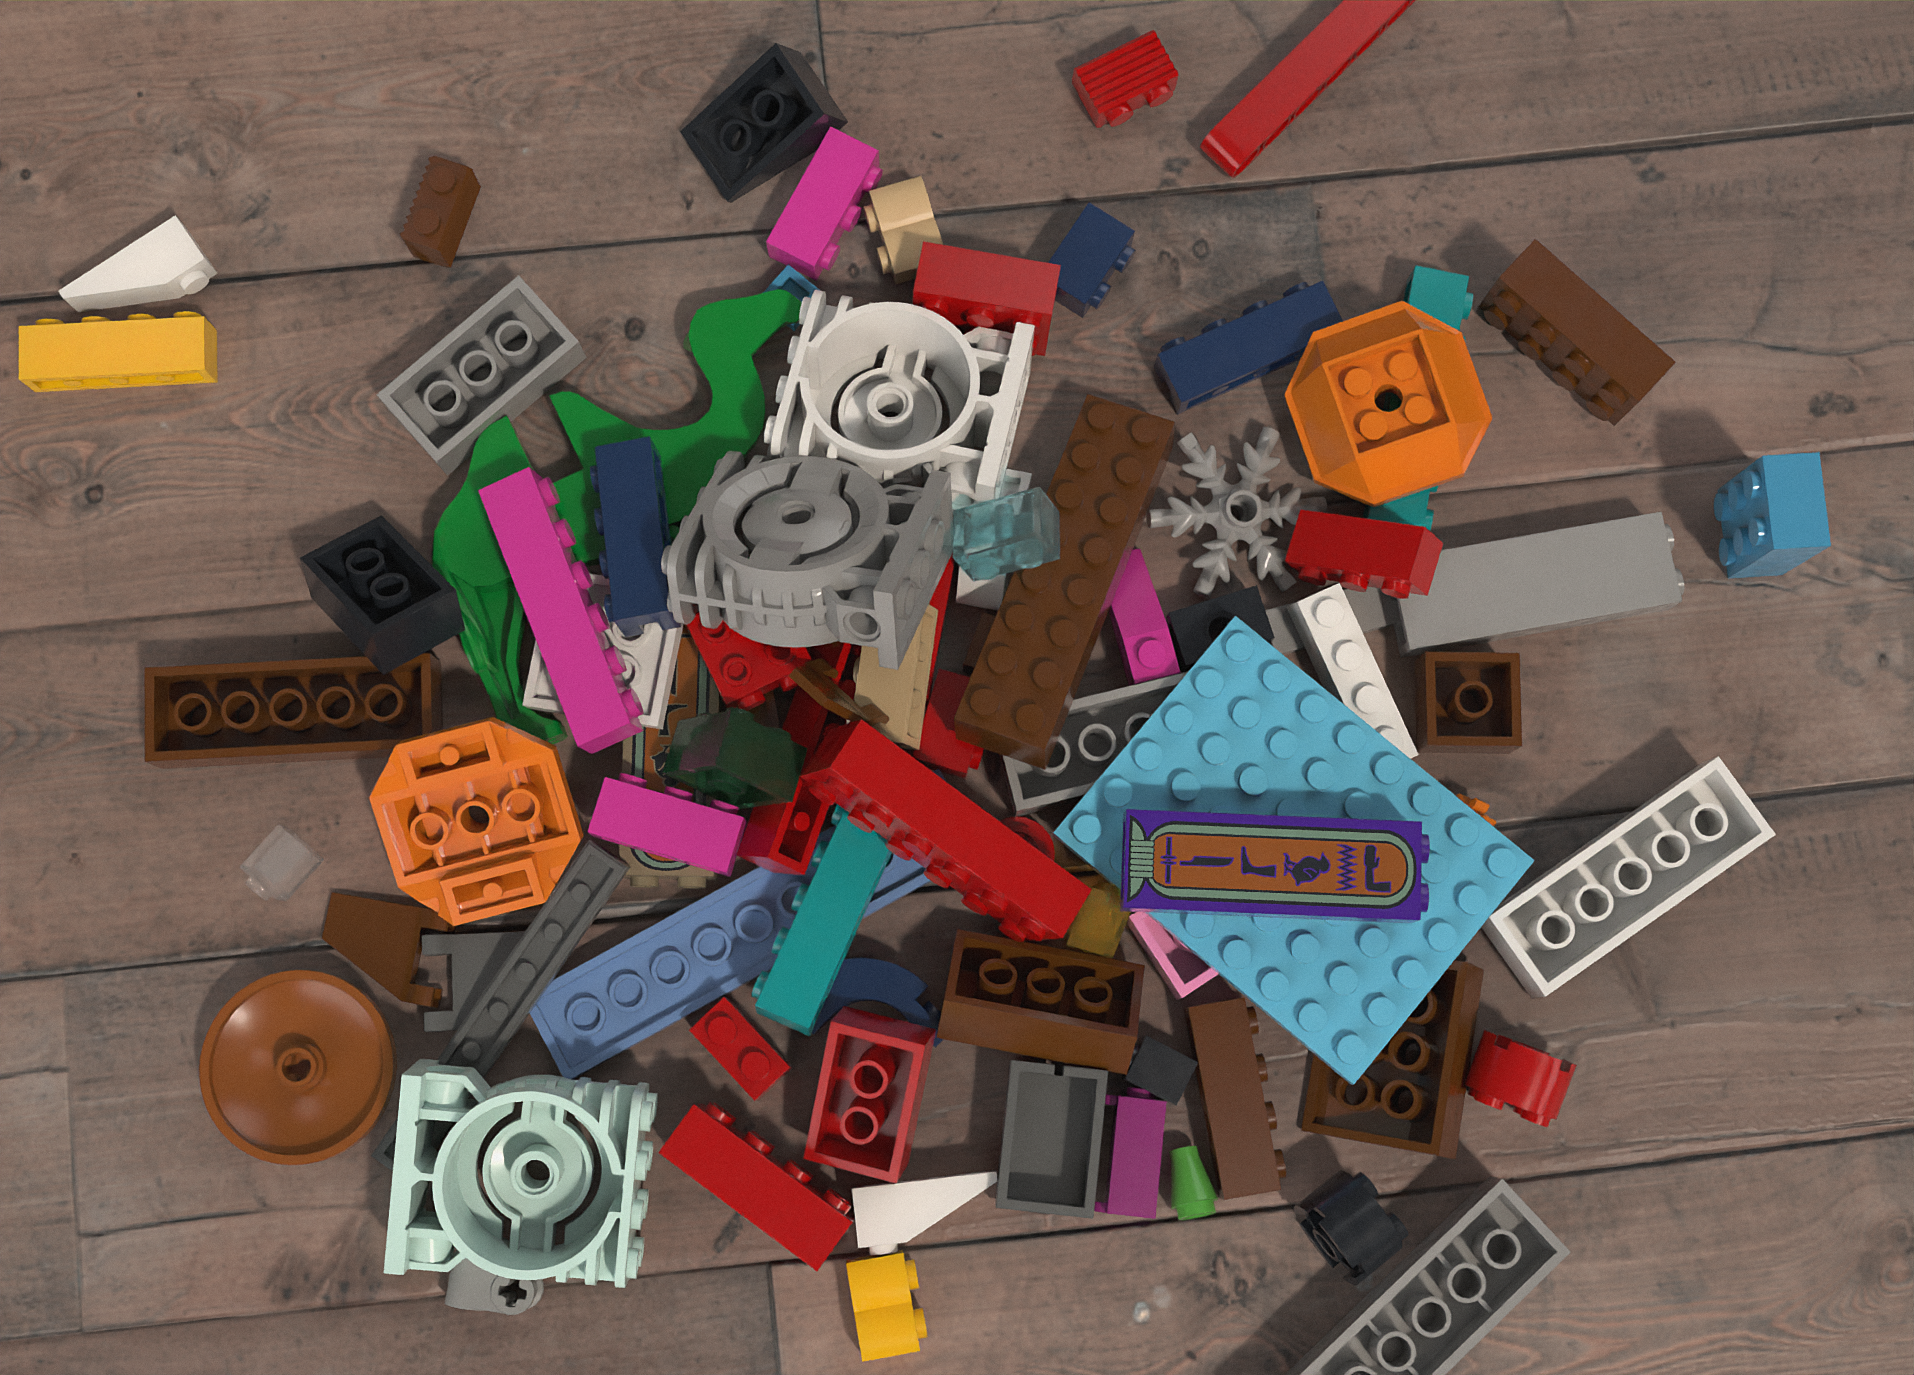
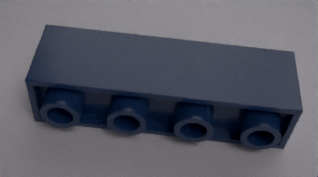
M1320 281L1311 286L1307 282L1299 283L1283 293L1284 298L1268 305L1266 300L1259 301L1243 310V316L1228 323L1225 318L1216 320L1205 326L1201 330L1202 334L1186 341L1185 337H1179L1164 344L1160 348L1161 353L1157 355L1154 369L1161 383L1166 381L1171 391L1169 400L1176 414L1183 413L1299 361L1314 331L1343 322L1324 282Z
M650 436L596 446V465L590 466V476L594 491L600 493L601 507L595 508V521L600 536L604 535L606 550L599 552V560L602 574L605 579H609L611 594L604 595V606L608 621L610 623L615 622L625 637L644 634L643 625L657 622L662 630L681 627V623H677L674 620L673 612L668 610V579L661 569L663 552L668 545L672 546L661 455Z

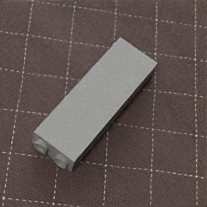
M1662 512L1441 550L1428 596L1410 593L1408 599H1391V602H1398L1400 619H1396L1394 624L1400 657L1669 610L1682 602L1681 595L1684 593L1683 576L1681 571L1674 567L1671 554L1674 547L1671 527L1668 524H1664Z

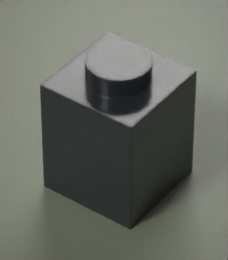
M1143 1036L1139 1044L1135 1043L1127 1075L1124 1074L1122 1080L1140 1089H1145L1154 1094L1155 1097L1167 1101L1170 1105L1177 1106L1198 1062L1148 1036Z

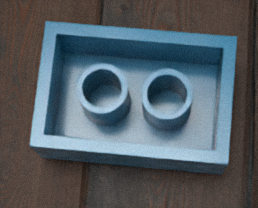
M1820 452L1761 456L1718 489V493L1714 498V514L1717 521H1721L1723 538L1719 543V558L1721 564L1727 568L1728 579L1783 575L1831 546Z

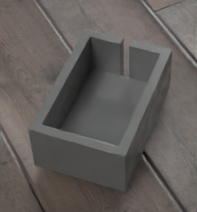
M1010 1060L995 1207L1093 1219L1108 1071L1062 1066L1061 1076L1054 1075L1055 1065Z

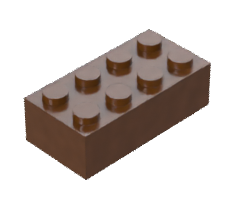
M1536 239L1500 275L1479 305L1484 311L1485 318L1493 327L1502 331L1506 330L1518 341L1520 350L1527 357L1535 361L1540 360L1552 371L1554 380L1561 387L1568 391L1574 390L1587 402L1588 410L1596 418L1602 421H1609L1613 426L1635 407L1676 363Z
M957 929L936 1038L1127 1075L1138 1034L1145 965L1028 942L1020 943L1013 939Z

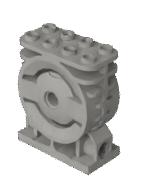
M728 451L723 459L717 460L712 478L706 487L700 489L697 503L690 515L684 516L682 519L679 533L672 546L668 545L663 552L661 569L668 579V610L673 612L674 620L681 624H690L699 610L701 623L705 628H718L723 620L730 629H733L742 636L773 646L811 647L840 641L878 648L879 667L898 670L954 550L951 473L932 470L923 488L895 484L883 489L879 482L866 471L836 459L816 456H795L770 460L768 456L755 455L745 469L742 453Z

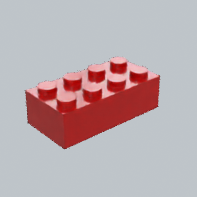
M709 1102L707 1106L703 1103L693 1104L658 1153L815 1271H818L854 1221L855 1216L848 1212L853 1204L830 1187L825 1194L809 1183L814 1175L793 1159L783 1164L771 1155L775 1146L754 1130L748 1131L745 1135L732 1125L737 1118L718 1103Z

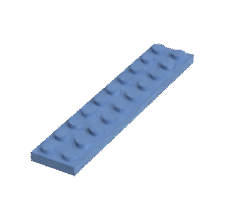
M939 769L933 771L936 775L945 780ZM833 826L819 834L805 875L773 873L758 867L554 979L534 1006L530 1015L562 1076L571 1080L579 1077L758 978L762 970L770 971L777 958V955L771 953L776 937L782 926L790 929L797 914L796 911L791 909L797 891L802 883L810 886L817 869L811 866L815 852L822 840L830 842L837 826ZM892 853L863 919L931 882L923 873L926 868L912 858L910 861H907Z

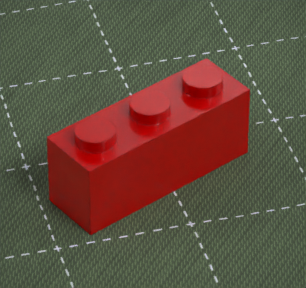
M1300 509L1285 562L1299 572V579L1310 584L1324 586L1326 580L1339 582L1342 587L1357 592H1366L1367 587L1380 588L1381 592L1386 595L1408 599L1410 593L1428 596L1443 542L1423 526Z

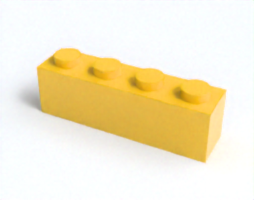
M189 311L177 312L173 314V318L156 319V317L148 314H132L127 317V320L110 321L105 317L89 316L82 318L81 323L66 324L57 319H39L35 321V325L19 326V380L34 392L218 383L217 330L204 316Z

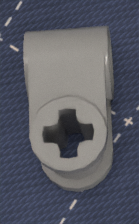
M465 1258L450 1271L444 1304L466 1310L517 1315L535 1306L541 1300L544 1293L543 1279L520 1280L519 1287L527 1290V1295L516 1300V1292L509 1290V1285L518 1281L517 1279L492 1274Z

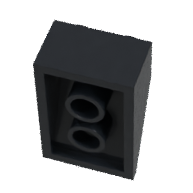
M775 43L680 132L726 201L732 203L817 151L830 126L840 130L848 123V120L802 53Z

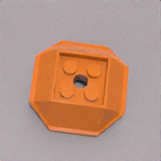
M1399 301L1314 331L1284 394L1314 483L1330 490L1333 489L1371 507H1377L1464 477L1493 419L1462 332L1404 301ZM1390 392L1400 398L1401 405L1394 411L1385 412L1376 406L1375 400L1380 394Z
M494 717L399 741L395 745L369 797L398 888L418 902L438 912V916L453 926L546 903L584 836L556 745ZM475 805L485 809L489 815V822H476L469 814V806Z

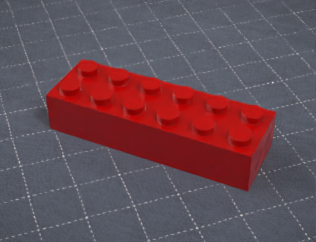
M862 719L830 729L799 776L810 784L808 789L816 798L829 805H833L834 802L849 812L847 818L853 825L868 833H872L874 830L887 840L885 846L893 854L907 861H910L911 858L926 868L923 873L929 880L943 888L951 886L963 895L961 901L966 907L983 916L987 913L1001 923L998 927L999 930L1017 942L1023 943L1024 940L1041 942L1043 939L1063 938L1092 890Z

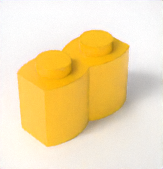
M898 1250L896 1253L846 1260L862 1362L920 1351L918 1339L927 1338L928 1336L923 1308L913 1309L910 1290L919 1289L915 1260L905 1261L903 1250Z

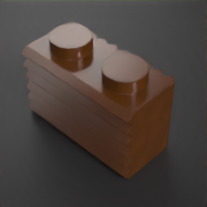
M432 156L428 158L430 164L425 166L427 172L422 174L424 181L418 183L421 189L415 191L418 197L412 200L414 206L409 208L411 214L406 216L408 222L403 224L405 231L399 234L413 257L451 268L481 185H479L480 182H478L472 168Z

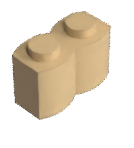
M921 176L870 190V205L863 206L870 232L879 231L883 246L876 248L883 274L891 272L895 284L916 279L923 241L943 245Z

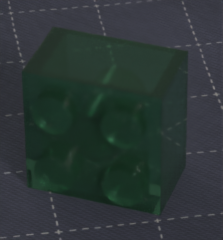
M730 707L724 712L714 714L700 713L699 717L679 720L662 773L721 802L737 806L739 809L787 803L793 801L808 748L792 741V735L789 732L776 727H765L753 721L754 715L750 712Z

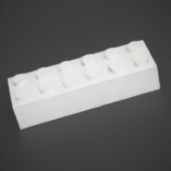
M1718 756L1692 769L1503 901L1481 928L1532 999L1546 997L1776 834Z

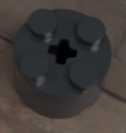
M1340 1170L1295 1205L1294 1212L1295 1214L1305 1213L1307 1218L1300 1225L1311 1243L1332 1268L1341 1263L1350 1271L1343 1278L1356 1286L1403 1248L1402 1240L1409 1234L1401 1220L1392 1212L1386 1214L1374 1199L1379 1195L1378 1191L1365 1174L1358 1172L1355 1176H1352Z

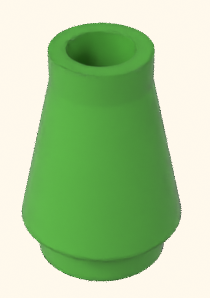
M1188 1146L1169 1151L1171 1160V1209L1177 1210L1178 1220L1195 1219L1216 1213L1214 1201H1217L1218 1197L1199 1157L1197 1146Z

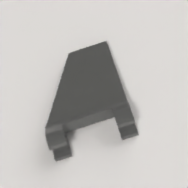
M526 931L422 935V955H452L453 1011L424 1012V1032L457 1031Z

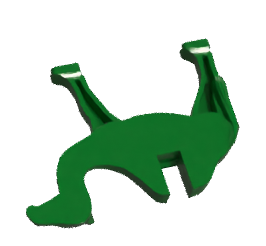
M777 289L754 296L712 302L696 311L690 323V330L683 341V347L693 353L712 390L710 410L696 423L676 429H642L602 410L579 394L566 391L549 395L584 468L553 483L560 499V503L555 504L560 520L566 519L576 539V544L571 546L576 561L581 560L586 567L599 565V552L606 550L604 535L600 536L595 521V508L601 507L600 493L594 491L590 476V466L596 465V446L651 437L661 455L670 536L673 541L679 533L682 519L684 516L690 515L697 503L700 489L706 487L712 478L717 460L723 459L728 451L741 452L745 459L759 440L764 429L766 414L765 395L752 356L785 325L799 322L802 304L799 299L786 290ZM505 416L490 424L480 434L475 443L467 479L460 492L442 513L434 531L431 565L456 589L465 630L459 633L462 645L472 669L480 675L490 697L496 718L555 745L568 737L565 727L561 725V722L543 718L532 709L522 705L525 690L522 684L519 664L527 615L478 490L527 467L535 471L515 427L508 416Z

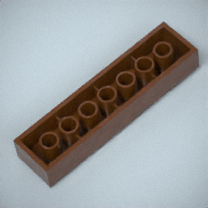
M1087 394L955 714L956 739L1046 770L1145 520L1146 512L1149 510L1173 449L1174 421Z

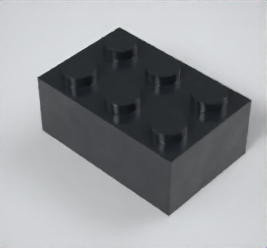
M382 515L300 557L311 598L383 675L465 630L456 589Z

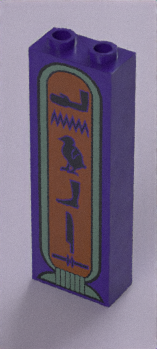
M1126 809L1123 814L1120 911L1412 924L1421 920V912L1426 913L1429 906L1428 884L1421 883L1422 863L1427 864L1429 860L1428 834H1422V822Z

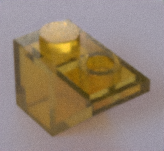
M1098 881L1097 885L1089 887L1092 890L1068 928L1063 947L1085 954L1113 959L1131 912L1120 911L1121 890L1117 886Z

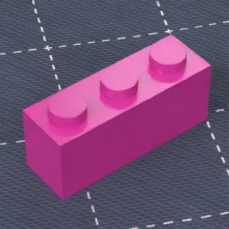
M830 126L766 241L769 257L786 266L789 264L796 271L816 281L823 268L829 271L839 255L840 246L837 243L844 230L851 232L860 217L862 208L858 205L864 194L876 189L882 177L883 170L879 168V150Z
M620 773L618 780L608 777L604 778L587 831L590 835L725 876H731L747 824L744 817L737 815L739 807L718 800H711L709 807L691 802L693 794L669 786L665 787L664 793L645 789L646 780L625 773Z

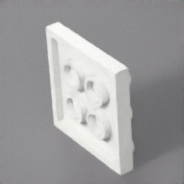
M590 574L593 586L587 589L593 604L598 602L606 614L604 595L611 594L609 579H605L603 575ZM609 622L610 628L604 632L610 647L615 645L624 659L627 671L621 673L627 690L632 688L641 702L644 714L638 716L640 723L643 727L663 730L683 624H681V627L662 630L657 622L644 624V634L625 637L615 622ZM535 641L522 705L528 709L565 714L537 641Z

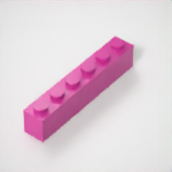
M527 467L478 490L577 746L593 754L644 731L638 716L644 714L641 702L632 688L628 690L621 675V673L627 671L624 659L615 645L610 647L604 632L610 628L607 616L598 602L593 604L587 589L593 586L591 576L585 564L581 560L576 561L571 546L576 544V539L566 519L560 520L555 504L560 503V499L550 478L546 477L543 479L533 469Z

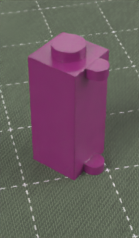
M1127 1087L1126 1097L1105 1096V1104L1114 1105L1105 1202L1095 1201V1212L1156 1218L1167 1101L1155 1100V1095L1145 1089Z

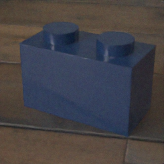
M1089 202L1048 262L1061 265L1055 301L1082 318L1091 306L1098 309L1112 287L1107 284L1108 280L1115 270L1122 273L1136 252L1131 247L1135 231Z

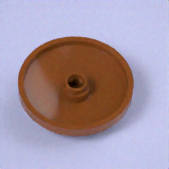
M311 970L282 971L262 977L248 984L229 999L218 1012L202 1046L199 1065L200 1087L211 1119L219 1131L237 1148L250 1156L269 1163L281 1165L312 1164L331 1159L346 1152L365 1138L376 1126L384 1114L394 1090L397 1074V1053L394 1037L385 1016L376 1003L360 988L349 981L328 973Z

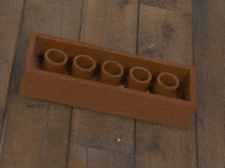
M431 653L421 654L385 675L366 656L144 668L145 762L161 769L390 757L395 745L399 741L443 730L441 662Z

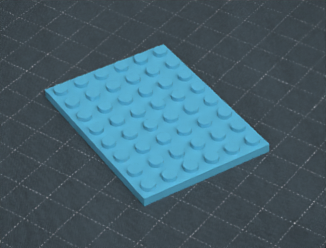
M1237 616L1230 621L1052 834L1121 892L1123 814L1126 809L1422 822V834H1428L1430 841L1429 860L1427 864L1422 863L1421 883H1427L1429 887V906L1426 913L1421 912V920L1412 924L1145 912L1351 1085L1356 1083L1535 861Z

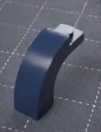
M871 958L844 959L812 1030V1034L816 1035L843 1006H849L861 1001H876L893 1007L910 1023L936 1029L933 1044L935 1048L944 1040L936 1038L941 1012L929 1000L923 1006L916 1001L929 986L909 970L887 961Z

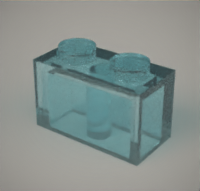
M1041 487L953 510V559L973 582L990 580L1001 574L1024 568H1035L1043 563L1060 559L1059 511Z

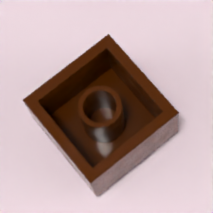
M1425 652L1415 660L1417 752L1510 754L1522 747L1520 653Z

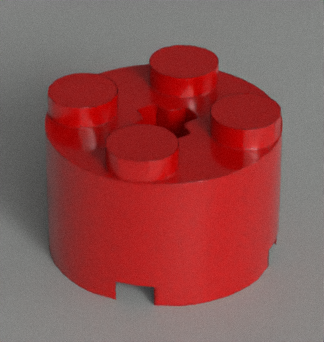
M1484 1030L1464 1084L1470 1087L1467 1094L1474 1097V1100L1502 1110L1504 1102L1514 1105L1513 1112L1520 1114L1521 1118L1548 1128L1550 1120H1557L1577 1065L1565 1059L1560 1060L1549 1056L1550 1053L1500 1034L1497 1037L1494 1033Z

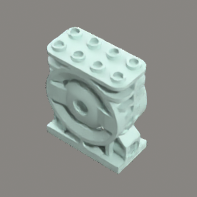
M419 1059L402 1074L384 1273L404 1275L408 1269L449 1272L463 1259L467 1258L485 1271L517 1280H537L556 1276V1282L566 1283L569 1278L585 1279V1285H596L598 1280L615 1281V1287L626 1288L629 1278H637L638 1267L642 1266L645 1239L644 1237H636L637 1230H641L643 1219H646L649 1200V1189H641V1180L646 1181L647 1170L650 1171L653 1156V1141H645L646 1131L650 1132L652 1122H655L658 1093H649V1083L639 1082L637 1085L621 1084L620 1080H609L608 1083L592 1082L591 1078L580 1077L579 1080H571L554 1075H529L490 1087L473 1067L439 1065L440 1060ZM468 1090L475 1099H468ZM523 1101L521 1117L511 1121L499 1131L490 1143L483 1161L482 1174L486 1192L495 1207L505 1216L512 1219L510 1240L503 1238L504 1218L491 1207L481 1190L477 1172V1161L481 1145L489 1130L499 1120L514 1111L515 1102ZM567 1111L575 1115V1118L587 1128L594 1138L601 1157L602 1173L594 1200L581 1215L565 1225L564 1243L555 1245L557 1222L568 1217L580 1206L591 1187L594 1174L591 1147L582 1132L566 1120ZM434 1120L457 1122L448 1133L438 1153L431 1146ZM531 1160L544 1162L549 1168L550 1177L541 1181L533 1179L527 1172V1162ZM428 1181H433L432 1191L436 1212L426 1211V1208H424L427 1202Z

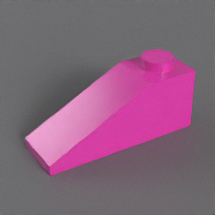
M1140 548L1132 550L1109 608L1110 619L1129 686L1180 674L1169 628Z

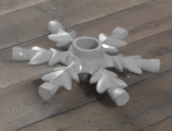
M1263 427L1255 449L1248 442L1244 443L1243 451L1246 467L1237 463L1242 480L1235 485L1228 484L1223 480L1226 464L1217 469V456L1214 445H1210L1204 453L1193 433H1189L1177 442L1181 450L1192 462L1183 464L1182 469L1193 476L1203 479L1195 486L1211 489L1213 494L1211 503L1202 506L1195 498L1190 496L1191 506L1177 498L1169 497L1167 500L1172 509H1151L1146 512L1148 528L1174 525L1171 533L1172 537L1180 536L1192 525L1194 535L1199 532L1204 523L1211 524L1216 528L1217 539L1202 544V546L1211 550L1193 562V567L1204 568L1193 590L1199 596L1204 598L1211 597L1218 576L1224 582H1229L1230 571L1227 558L1237 561L1231 547L1237 540H1244L1250 544L1248 560L1257 555L1259 579L1263 580L1269 571L1281 592L1297 582L1282 564L1285 561L1287 552L1271 546L1278 538L1263 536L1261 524L1264 520L1271 518L1279 527L1283 528L1282 518L1296 525L1300 509L1326 513L1327 503L1325 497L1299 499L1301 494V488L1299 487L1291 490L1281 500L1279 490L1273 494L1269 502L1261 500L1257 495V485L1271 480L1263 474L1280 463V458L1269 457L1280 435L1278 431L1272 428ZM1230 507L1238 511V520L1233 517Z

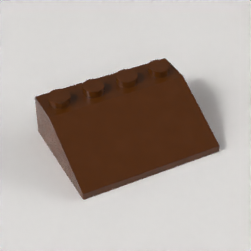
M1454 960L1354 1085L1349 1084L1313 1054L1301 1131L1456 1160L1467 1087L1464 1083L1470 1067L1484 970L1469 962Z

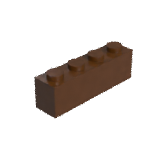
M1245 997L1184 1008L1193 1060L1198 1062L1195 1073L1219 1198L1228 1200L1281 1190L1280 1178H1286V1166L1282 1150H1274L1270 1131L1277 1129V1119L1272 1101H1264L1261 1083L1268 1082V1073L1263 1054H1255L1252 1035L1259 1034V1026L1254 1006L1246 1007Z

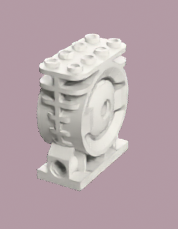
M814 290L811 298L804 297L799 314V324L803 325L800 337H792L788 350L787 362L792 364L788 376L781 375L777 386L776 403L780 404L777 416L770 415L768 417L765 427L764 443L769 444L768 458L774 460L795 456H816L836 459L866 471L879 482L883 489L895 484L923 488L932 470L951 473L952 511L974 516L973 527L991 531L1030 377L1035 325L1016 322L1014 333L977 327L963 335L944 317L913 304L870 302L867 305L853 308V298L842 295L838 307L826 305V293L820 290ZM878 359H884L882 368L875 369ZM926 366L934 370L931 384L923 378ZM934 387L945 400L949 411V428L942 434H940L942 405ZM844 390L838 407L840 434H838L831 427V413L835 401ZM885 412H895L899 415L894 417H886L881 414ZM974 446L984 448V451L974 450Z

